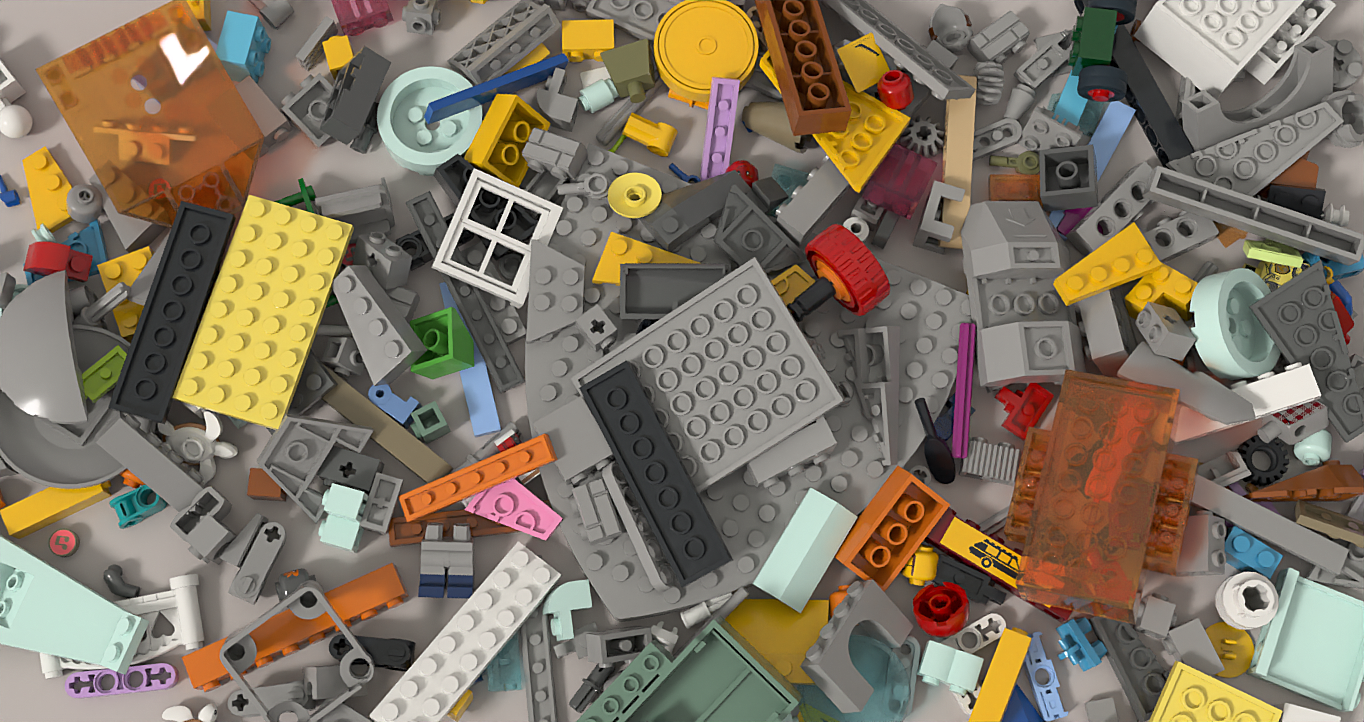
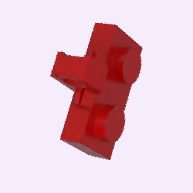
M1029 383L1023 392L1017 389L1015 393L1003 386L994 397L1005 405L1003 410L1009 413L1001 426L1021 440H1026L1054 395L1037 383Z

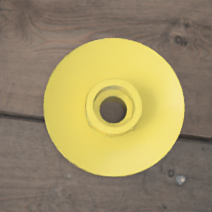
M643 173L621 175L611 183L608 189V202L611 208L619 215L628 218H641L651 214L658 208L662 198L661 188L657 181Z

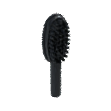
M918 398L914 403L928 440L924 445L927 465L939 483L950 484L956 477L954 458L945 439L937 435L925 398Z

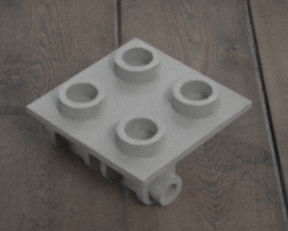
M1037 106L1017 143L1039 155V150L1076 146L1083 131L1079 130V126L1077 127L1069 121L1064 126L1065 118L1059 123L1057 119L1060 115L1057 114L1055 119H1052L1055 113L1047 110L1044 106L1043 108Z

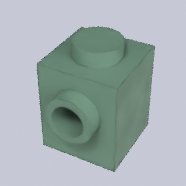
M436 401L410 413L415 423L410 425L417 439L423 437L426 444L451 432Z

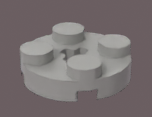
M1345 39L1340 41L1329 40L1326 42L1334 47L1333 61L1340 65V71L1333 67V92L1343 91L1352 86L1362 74V60L1350 41Z

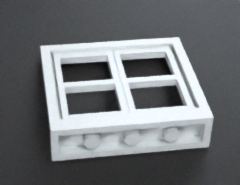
M474 168L431 268L510 301L509 305L519 309L523 306L529 292L531 240L529 245L501 233L513 202L541 214L531 239L547 246L563 207ZM480 188L508 199L496 231L468 219ZM463 228L492 240L478 272L450 260ZM496 243L524 254L512 286L484 275Z

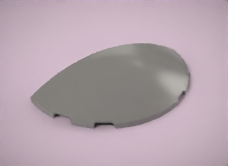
M66 270L50 274L35 281L20 294L16 295L2 312L0 318V389L3 393H6L16 407L32 417L36 415L58 424H79L89 422L82 372L78 367L72 326L74 317Z

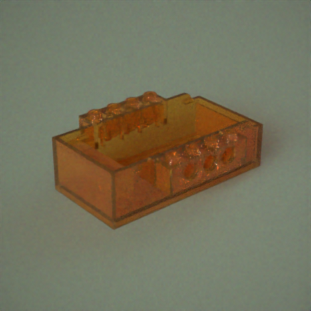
M1065 370L1052 430L1028 427L1004 528L1007 540L1025 544L1015 583L1023 600L1136 625L1147 570L1173 576L1177 575L1199 470L1198 459L1172 454L1181 410L1180 389Z

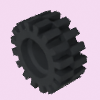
M1256 435L1239 445L1237 448L1238 453L1251 472L1250 476L1242 480L1244 482L1251 481L1250 485L1256 486L1259 484V487L1281 479L1283 477L1282 474L1288 470L1285 466L1289 464V459H1285L1288 451H1282L1281 449L1284 446L1282 442L1277 444L1275 443L1277 438H1274L1269 443H1265ZM1255 451H1263L1268 454L1271 460L1268 470L1262 471L1253 465L1252 455Z

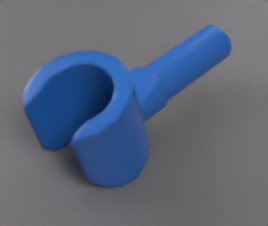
M670 164L669 169L685 182H700L699 177L696 175L688 176L675 164Z
M0 175V199L5 202L7 207L19 205L20 198L15 189L8 191Z

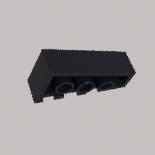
M456 154L437 167L433 175L456 207L475 168L459 154ZM480 188L468 219L496 231L508 199ZM513 202L501 233L523 243L532 237L538 221L529 216L520 205ZM477 234L488 249L492 240ZM496 243L492 256L497 261L512 251V249Z

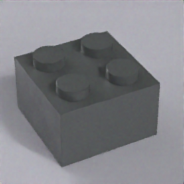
M1093 144L1039 150L1040 197L1045 212L1098 207L1097 160Z

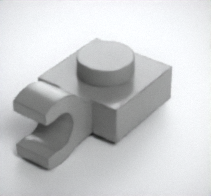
M593 622L573 630L574 638L571 641L554 646L557 659L576 652L578 659L588 656L586 633L598 632L596 623Z

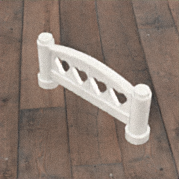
M198 574L183 575L169 579L171 591L113 602L128 612L150 621L146 628L147 637L144 641L140 642L130 665L153 659L180 645H185L186 650L203 648L205 639L196 588L200 586ZM161 612L174 626L175 631L171 636L163 634L160 638H155L152 635V630ZM40 653L42 674H45V679L63 676V670L67 668L78 670L109 669L105 666Z

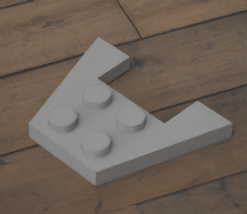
M285 414L279 428L275 430L258 457L257 463L317 523L324 512V505H322L324 494L308 487L335 442L360 453L374 430L368 426Z

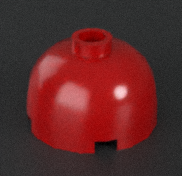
M943 582L945 586L934 587V584L927 585L913 598V612L919 627L927 634L937 638H946L957 634L965 627L969 620L970 605L966 592L959 585L951 582Z

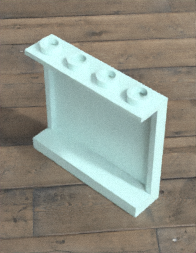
M1292 568L1279 571L1275 584L1279 607L1275 617L1268 624L1261 627L1254 648L1253 658L1246 674L1337 711H1353L1360 702L1361 693H1359L1361 683L1364 682V602L1300 577V572Z

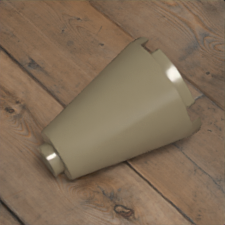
M783 101L751 102L749 106H745L743 109L742 121L745 122L746 128L797 153L803 154L808 149L803 146L805 141L811 142L813 135L793 136Z

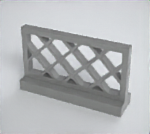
M521 0L447 61L452 68L478 85L502 76L558 30L561 24L549 5L543 4L540 6L531 0Z

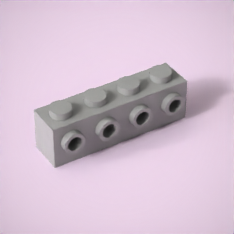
M119 411L95 434L96 443L178 512L189 507L195 496L205 489L204 477L194 468L187 469L182 464L183 459L175 451H166L161 446L162 441L154 433H145L140 428L141 423L133 415L128 413L125 416Z

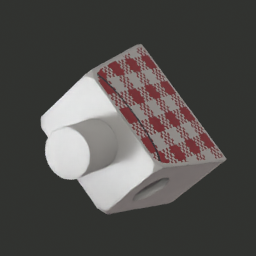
M1314 400L1262 417L1263 426L1257 430L1258 436L1265 443H1269L1278 437L1287 444L1294 445L1329 426L1327 406Z

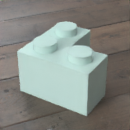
M332 483L330 490L327 489L322 499L323 510L328 513V517L320 525L318 533L321 536L320 541L328 546L357 553L364 529L359 524L369 496L365 492Z

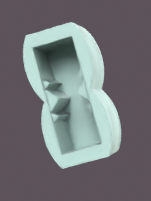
M929 640L917 674L923 676L922 681L927 684L938 686L939 682L950 686L949 691L965 696L966 692H974L984 659Z

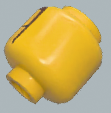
M921 544L902 568L901 574L909 578L908 583L925 586V581L935 579L939 555L933 551L934 547Z

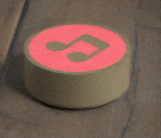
M69 529L56 530L49 538V548L57 556L70 557L79 548V537Z

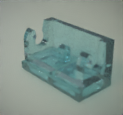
M518 633L513 635L487 666L488 691L491 693L522 690Z

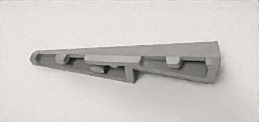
M900 325L838 330V336L843 339L848 352L845 354L848 362H851L856 375L854 382L866 417L871 419L876 433L873 435L875 443L880 444L885 459L882 461L883 466L898 464Z

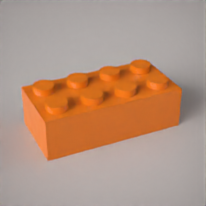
M897 466L855 521L834 557L862 579H873L885 592L950 504L914 475Z

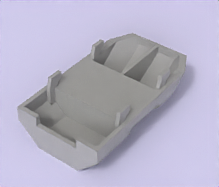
M984 201L971 205L961 230V239L964 254L963 267L967 278L972 323L976 325L975 349L980 387L1007 386L1010 383L1054 382L1055 385L1079 384L1086 381L1087 373L1080 327L1077 326L1074 303L1066 306L1053 285L1057 277L1071 268L1070 253L1038 201Z

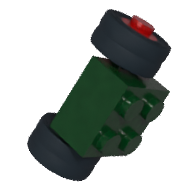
M1089 0L1088 7L1084 8L1082 16H1077L1076 23L1072 29L1071 41H1073V47L1069 53L1068 66H1072L1071 76H1079L1077 92L1081 97L1098 102L1119 101L1126 95L1128 76L1122 69L1109 66L1112 57L1115 26L1131 23L1135 19L1137 0Z

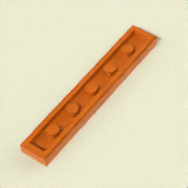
M542 434L402 494L398 498L407 522H413L558 459L549 435Z

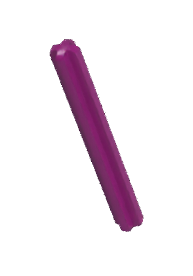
M961 323L959 331L952 457L962 459L968 457L976 336V325L973 323Z

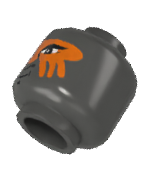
M304 568L282 573L279 576V582H275L279 602L294 592L302 582L306 580L316 581L315 575L309 576Z

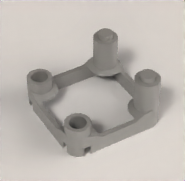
M314 580L302 582L294 592L239 632L230 634L220 650V660L223 666L266 722H280V715L286 711L294 712L298 717L297 722H316L360 690L366 682L372 679L374 674V660L372 656L359 643L324 595L322 585ZM286 606L302 619H314L327 611L354 647L344 655L340 663V675L348 688L312 715H309L302 705L293 701L281 702L268 710L241 674L253 664L257 655L256 644L249 633ZM363 658L368 661L369 669L366 673L356 674L352 671L351 664L355 659Z

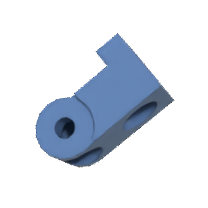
M388 384L372 385L368 391L369 400L405 429H408L414 421L410 413L422 407L420 402L411 396L407 402L399 398Z

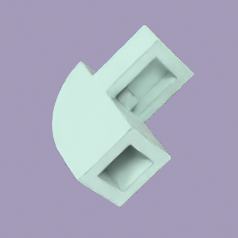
M589 580L564 583L554 588L547 595L542 612L543 615L554 614V619H551V630L553 636L556 635L557 641L574 638L571 611L585 610L592 607Z

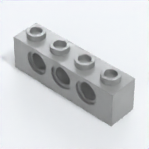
M1146 161L1133 166L1098 202V207H1093L1066 235L1084 257L1124 230L1130 220L1132 222L1137 220L1144 213L1142 208L1147 203L1150 205L1154 202V200L1142 197L1150 173L1153 170ZM1132 190L1136 192L1137 199L1133 197ZM1115 207L1119 209L1120 217L1116 215ZM1098 224L1103 229V235L1097 229Z
M1182 211L1179 213L1180 217L1174 220L1170 217L1165 218L1156 224V228L1150 231L1148 228H1144L1140 232L1159 261L1165 263L1212 241L1219 234L1213 220ZM1179 227L1184 228L1188 232V236L1182 235ZM1155 238L1162 239L1165 247L1159 246Z

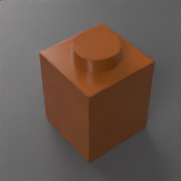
M250 468L247 495L253 500L286 502L287 493L262 468Z

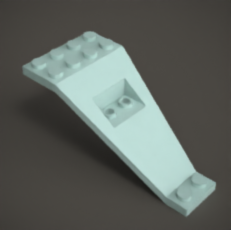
M0 535V644L105 666L126 675L150 621L128 612Z

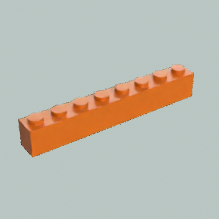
M393 563L324 593L348 628L352 627L351 622L361 618L362 621H366L377 616V610L386 606L388 609L400 606L404 603L403 599L409 596L398 569ZM288 609L272 616L249 633L257 648L255 661L249 668L257 666V668L265 667L273 663V658L282 653L284 657L298 652L300 650L299 646L309 642L312 645L326 638L325 634L333 630L336 633L342 631L327 611L314 619H302ZM226 638L182 657L194 689H204V692H209L220 687V682L229 677L231 680H234L220 660V650ZM246 670L241 673L242 676H245L247 674Z

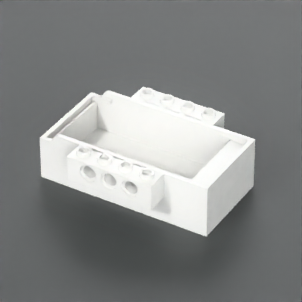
M1159 0L1153 6L1134 37L1182 76L1188 77L1191 83L1199 90H1205L1217 99L1244 69L1265 85L1294 53V46L1304 42L1333 10L1336 4L1331 0Z

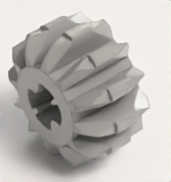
M993 61L978 62L973 72V76L977 77L976 103L987 106L997 105L1002 97L1003 84L1005 82L1003 66Z
M920 115L916 117L915 122L910 119L909 125L901 134L903 137L900 139V145L906 146L904 149L905 154L914 153L913 160L917 159L918 155H921L924 161L928 159L929 154L935 157L938 154V149L943 147L944 142L941 139L944 137V131L938 130L940 127L939 122L930 123V116L926 118V121H923Z

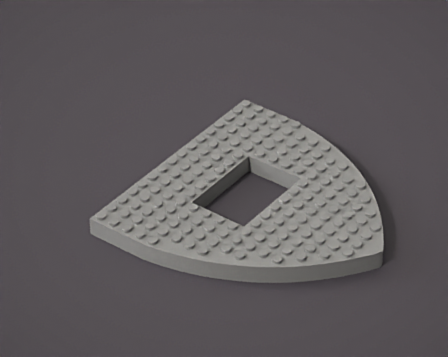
M590 143L586 149L587 156L584 163L581 164L578 176L572 179L571 182H584L586 177L594 173L605 174L611 183L619 176L627 173H643L657 181L662 194L692 185ZM587 193L566 194L561 203L563 210L548 247L585 266L583 314L598 304L617 328L618 337L615 338L617 341L606 350L601 348L596 352L576 327V324L564 327L561 331L552 335L548 334L531 344H527L525 340V385L532 439L538 437L533 422L581 396L571 378L634 337L638 326L644 320L620 319V286L609 283H592L611 232L663 249L638 218H628L616 213L608 202V196L598 200L589 197ZM767 214L766 216L775 224L777 218ZM721 215L671 252L700 263L731 264V272L739 268L713 241ZM811 232L805 241L797 247L805 254L806 245L818 234ZM876 258L889 280L891 289L889 295L880 304L865 315L857 316L846 310L832 296L809 316H805L803 321L797 322L807 340L816 339L817 344H822L826 357L822 362L834 384L846 382L853 388V397L849 403L838 405L824 414L837 444L832 454L829 455L830 459L820 465H815L814 462L804 466V472L794 477H790L789 474L779 478L780 482L770 488L765 489L764 485L757 488L746 465L699 493L733 561L682 588L677 579V584L664 592L653 588L611 495L610 498L622 530V535L591 546L588 539L582 540L578 524L583 522L580 513H573L569 498L573 497V488L603 479L602 471L595 469L587 474L588 478L577 485L573 483L566 485L554 462L540 467V474L552 509L563 518L559 523L561 530L586 578L616 621L626 622L665 615L692 608L702 602L728 593L734 594L741 586H744L746 589L754 586L752 584L810 487L836 501L858 517L897 466L901 468L905 466L926 436L914 401L918 398H925L933 423L942 411L957 376L960 324L972 323L969 295ZM807 259L796 263L815 281L818 280ZM795 264L770 272L767 275L770 280H773ZM900 325L898 464L883 466L882 461L885 459L880 444L875 443L873 435L876 433L871 419L866 417L854 382L856 375L851 362H848L845 354L848 352L843 339L838 336V330ZM597 326L593 328L594 332L603 333V328L599 329ZM839 386L844 398H847L848 396L843 387ZM613 469L614 476L620 480L619 474ZM624 494L626 502L631 506V500ZM636 520L639 530L643 532L641 523ZM648 545L649 553L655 558L652 547ZM660 571L661 579L664 583H667L664 573Z

